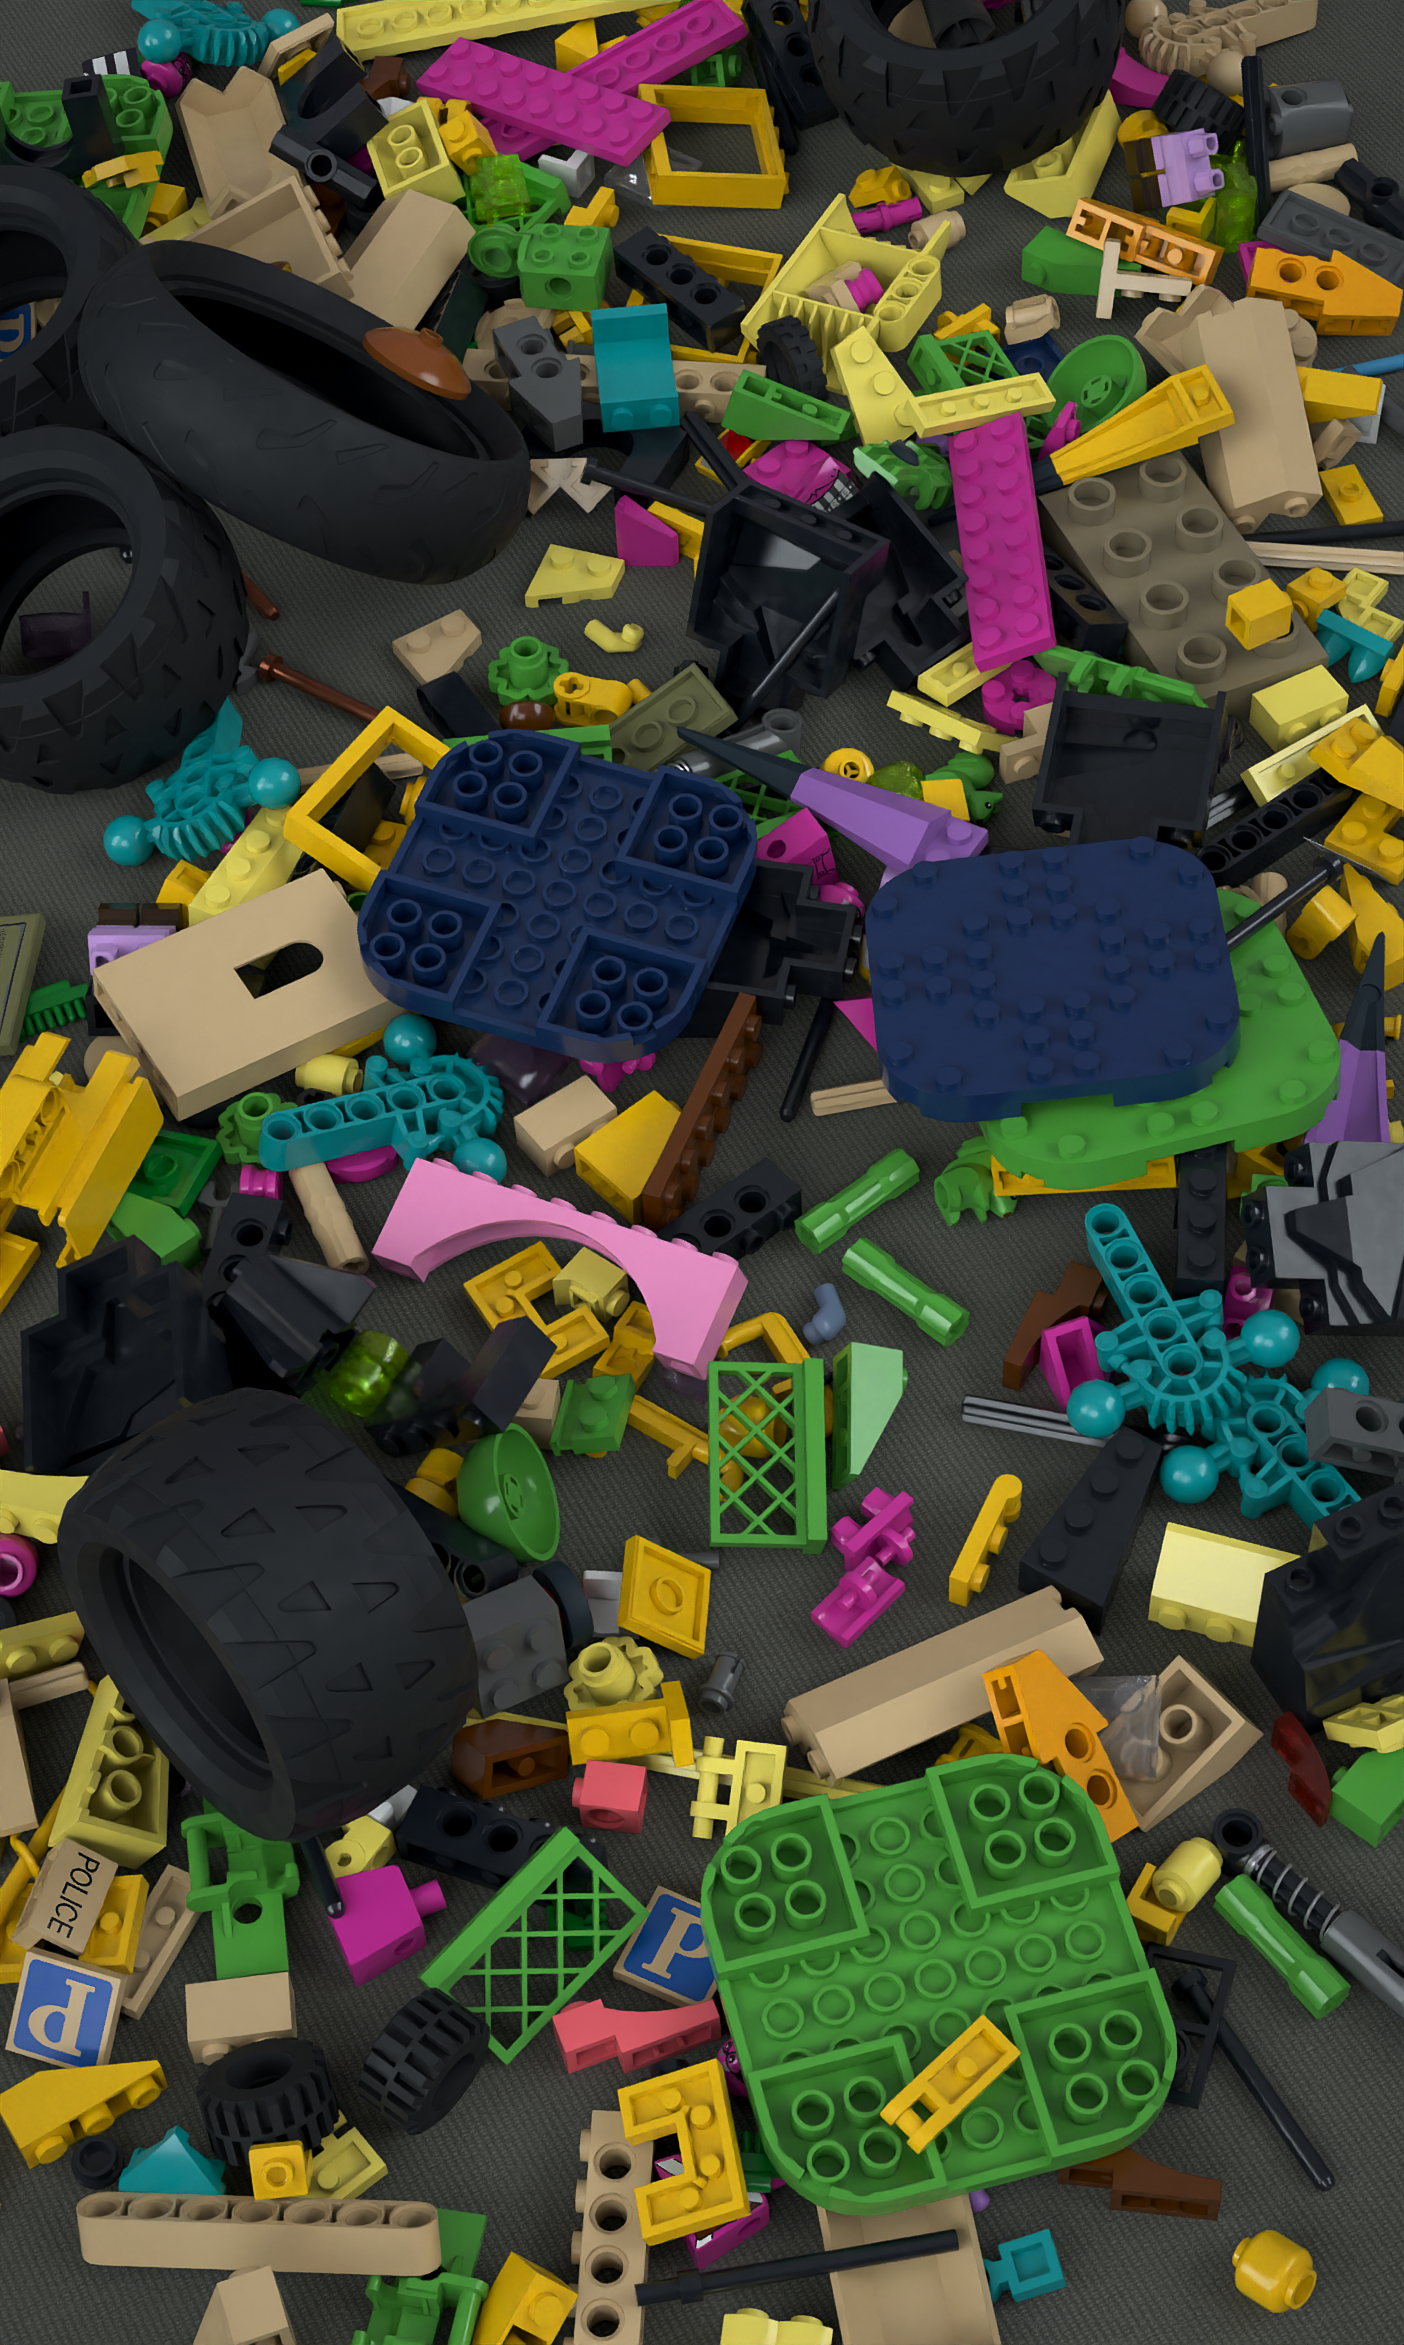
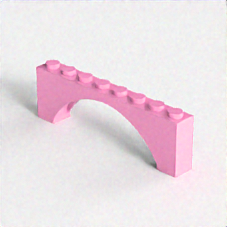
M416 1157L371 1252L386 1270L424 1283L428 1273L446 1261L491 1242L515 1237L540 1236L580 1243L600 1252L615 1262L635 1281L652 1318L656 1336V1343L652 1352L660 1363L666 1368L705 1381L708 1362L714 1360L748 1284L746 1277L738 1266L739 1263L734 1258L719 1252H714L712 1256L697 1252L698 1249L694 1245L681 1239L673 1238L671 1243L658 1239L654 1232L639 1225H632L631 1229L616 1225L617 1222L613 1218L601 1212L592 1211L590 1215L578 1212L575 1206L559 1198H552L550 1202L536 1198L537 1195L533 1191L520 1185L513 1184L511 1189L497 1185L498 1182L494 1178L484 1173L473 1171L472 1175L459 1172L455 1165L443 1159L434 1158L433 1162H429Z

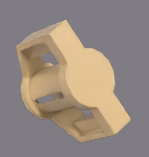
M1047 294L1014 301L1013 305L1006 308L1007 324L1004 334L1008 345L1040 338L1051 328L1058 330L1060 327L1058 305L1055 299Z

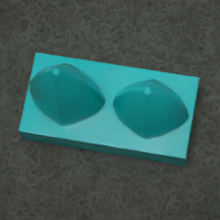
M1324 609L1316 620L1319 630L1316 639L1329 655L1328 667L1340 660L1347 652L1351 654L1348 662V675L1351 683L1371 678L1380 670H1383L1388 658L1395 660L1397 657L1394 643L1327 609Z

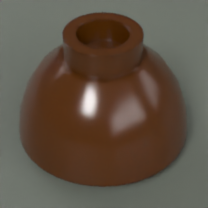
M517 701L509 703L500 709L499 721L503 730H551L555 721V710L542 702Z

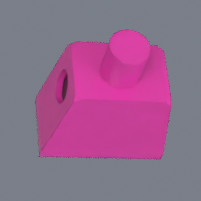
M395 1865L335 1878L345 1902L346 1910L344 1915L338 1919L327 1916L355 1986L357 1987L368 1982L426 1946L427 1940L421 1918L447 1908L443 1893L436 1879L409 1890L399 1866Z

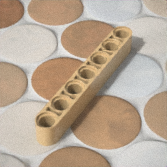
M97 2192L81 2199L76 2207L82 2257L86 2262L94 2265L238 2270L254 2265L262 2268L271 2265L272 2270L277 2272L422 2276L438 2269L442 2263L438 2212L433 2205L426 2202L296 2197L255 2200L254 2196Z

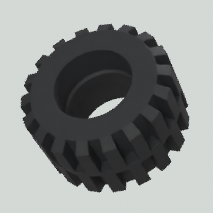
M1173 70L1151 107L1155 116L1179 132L1204 128L1205 133H1215L1219 145L1217 150L1219 155H1229L1245 128L1244 107L1184 70Z
M434 1987L423 1991L406 2003L394 2015L373 2044L360 2075L358 2084L360 2098L408 2134L414 2136L415 2134L423 2133L443 2119L471 2085L487 2052L491 2032L490 2027L486 2022L442 1990Z
M296 2037L270 2038L243 2045V2047L232 2050L223 2055L224 2057L214 2061L208 2066V2071L202 2073L198 2079L199 2085L196 2086V2095L213 2153H216L218 2159L229 2161L230 2165H248L250 2167L248 2154L252 2145L299 2140L303 2143L305 2152L316 2147L322 2142L321 2139L329 2136L334 2130V2124L339 2121V2106L323 2050L319 2046H314L312 2041L306 2039L297 2040Z

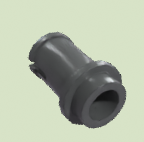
M730 1651L719 1652L706 1683L698 1687L697 1704L702 1711L709 1715L722 1716L725 1711L731 1710L734 1705L732 1695L742 1673L746 1669V1662L743 1658L738 1659L736 1666L733 1667L734 1661L738 1656L736 1653Z

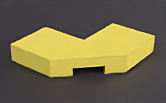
M1354 566L1342 580V582L1348 584L1345 598L1335 604L1338 615L1394 643L1403 632L1404 621L1375 608L1388 592L1389 582Z

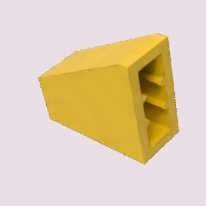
M655 1090L574 1147L576 1174L632 1225H638L644 1218L642 1192L682 1112L677 1103L672 1100L667 1101Z

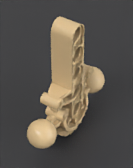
M1132 0L1128 3L1125 11V27L1133 37L1139 39L1140 58H1142V64L1149 69L1170 76L1174 69L1184 70L1195 77L1206 73L1208 85L1228 97H1233L1243 91L1241 72L1243 57L1255 55L1257 47L1313 29L1316 26L1318 0H1246L1221 9L1206 7V1L1191 0L1189 2L1188 15L1172 13L1169 17L1167 7L1162 0Z

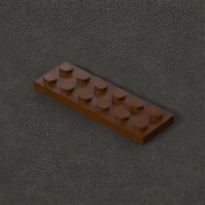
M742 992L739 993L642 1192L645 1228L654 1233L684 1214L683 1208L687 1200L692 1202L695 1199L700 1184V1172L703 1167L708 1168L711 1165L716 1151L715 1141L719 1133L725 1134L730 1125L731 1107L735 1100H742L747 1087V1074L750 1068H757L760 1062L763 1044L758 1042V1035L762 1025V1017L757 1015L756 996Z

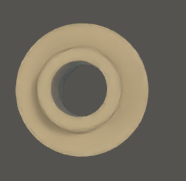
M943 210L913 222L911 232L908 234L912 249L918 248L922 251L944 220L951 221V234L946 249L958 245L959 241L964 239L966 235L965 225L960 214L955 210L951 212Z

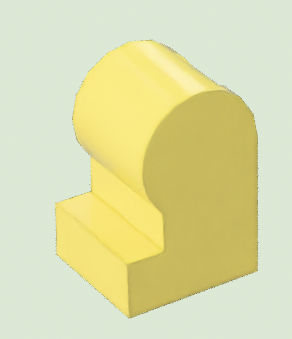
M365 1815L341 1826L344 1833L343 1839L332 1843L326 1848L325 1853L335 1878L384 1867L397 1851L392 1831Z

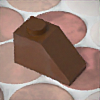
M493 1719L462 1727L453 1738L451 1773L481 1800L567 1778L568 1732L564 1729L502 1719Z

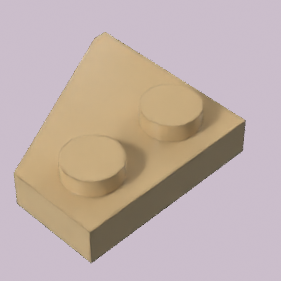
M461 609L392 641L394 654L421 685L451 671L458 673L463 667L464 660L472 656L482 644L481 632Z

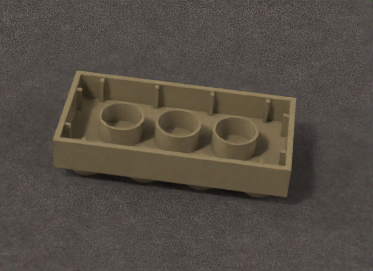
M1180 450L1153 457L1099 477L1082 478L1071 486L1038 496L1037 509L1042 540L1129 622L1122 641L1121 654L1128 666L1146 668L1148 672L1194 685L1197 693L1202 696L1204 703L1208 704L1209 708L1215 709L1218 691L1227 692L1228 714L1238 719L1250 716L1253 693L1321 664L1327 670L1329 655L1294 607L1288 634L1248 651L1226 627L1229 595L1269 578L1275 584L1276 582Z

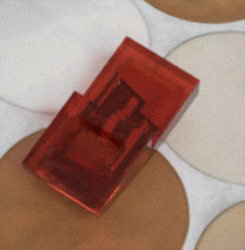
M1288 1711L1274 1721L1270 1745L1291 1767L1288 1793L1312 1820L1321 1827L1328 1821L1332 1802L1329 1779L1312 1739L1292 1712Z

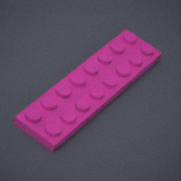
M693 0L567 71L565 74L637 98L639 84L660 85L663 82H667L691 66L701 63L714 53L733 45L737 40L748 34L745 24L722 0ZM488 117L479 121L488 130L497 152L521 162L541 151L549 149L553 144L557 143Z
M461 37L451 44L443 55L416 81L421 94L440 98L444 102H447L449 99L469 100L472 112L624 167H628L672 121L669 110L664 107Z
M1020 411L947 438L963 572L969 578L965 582L974 663L980 673L1057 647L1026 423Z

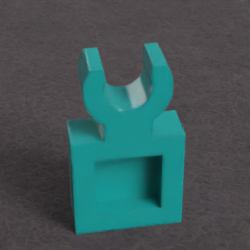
M1049 2229L999 2244L998 2248L1002 2260L992 2262L983 2258L986 2276L990 2277L988 2286L992 2304L1000 2298L1003 2291L1008 2289L1011 2290L1012 2296L1017 2303L1067 2287L1055 2243Z

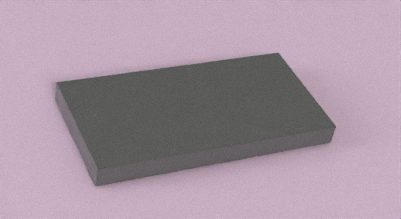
M1288 189L1283 190L1261 223L1256 237L1298 256H1313L1329 262L1333 250H1337L1397 287L1404 277L1403 240Z

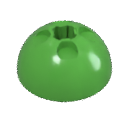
M1102 335L1092 338L1073 349L1058 364L1046 384L1056 399V403L1052 411L1042 413L1044 420L1052 428L1062 408L1068 401L1076 403V420L1081 421L1079 436L1081 437L1147 393L1146 368L1142 357L1134 345L1122 336Z
M510 1423L504 1433L487 1435L478 1439L466 1454L457 1476L458 1512L464 1524L505 1547L513 1554L518 1563L546 1561L554 1555L560 1535L559 1508L554 1484L542 1453L532 1437L521 1426Z

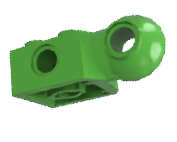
M495 223L477 231L469 240L467 248L471 262L481 272L496 278L519 276L521 298L528 308L588 312L600 309L614 266L610 228L589 225L573 226L537 223L525 233H518L509 224Z

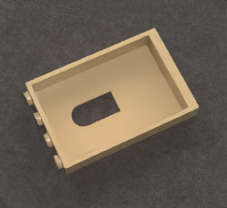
M295 174L180 239L220 247L271 265L286 263L292 267V273L313 282L347 300L355 296L349 283L354 276L344 258L342 257L339 260L337 258L343 252L333 234H326L331 229L330 224L321 209L315 210L320 203L310 185L302 187Z
M323 868L93 969L95 997L134 1056L137 1057L140 1065L178 1122L303 1065L316 1057L387 1026L391 1019L403 1013H409V1010L386 999L368 979L363 968L357 935V923L360 912H354L351 909L341 884L338 881L332 882ZM294 943L311 944L322 953L323 963L317 971L256 999L253 998L235 969Z

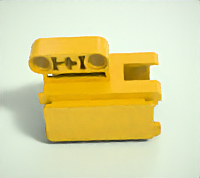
M46 1031L41 1033L34 1046L26 1045L0 1090V1238L19 1205L38 1210L37 1214L42 1224L48 1227L57 1211L60 1210L57 1221L67 1234V1243L55 1264L60 1269L92 1253L161 1129L164 1117L147 1078L137 1076L133 1084H130L140 1066L135 1056L114 1050L106 1051L86 1087L76 1085L71 1074L68 1073L64 1074L60 1083L56 1086L53 1081L49 1080V1077L72 1038Z

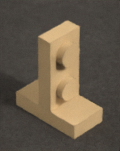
M1105 238L1095 313L1096 318L1111 319L1115 289H1122V296L1143 298L1144 292L1159 293V300L1181 302V297L1188 296L1191 292L1192 279L1190 277L1117 270L1121 241L1120 239Z

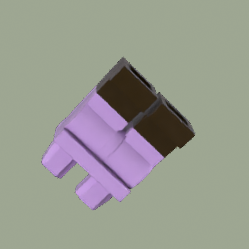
M1204 128L1148 136L1122 142L1128 176L1165 169L1164 173L1129 180L1135 213L1215 196V191L1225 186L1223 172L1219 168L1211 170L1209 155L1217 153L1219 148L1217 135L1215 133H1205Z
M101 903L98 908L99 921L97 926L93 927L87 935L90 973L93 975V969L183 930L182 903H144L141 908V922L139 903Z

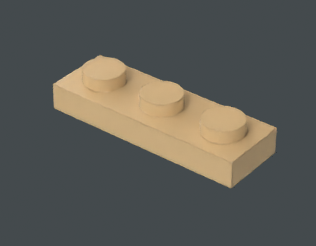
M170 1864L167 1865L146 1900L132 1975L127 1977L120 2012L137 2020L141 2018L203 1913L194 1912L187 1908L186 1895L191 1891L189 1873Z

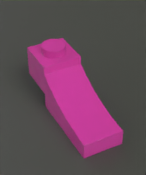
M1121 47L1109 90L1115 104L1151 108L1170 76L1143 66L1128 56L1125 48Z

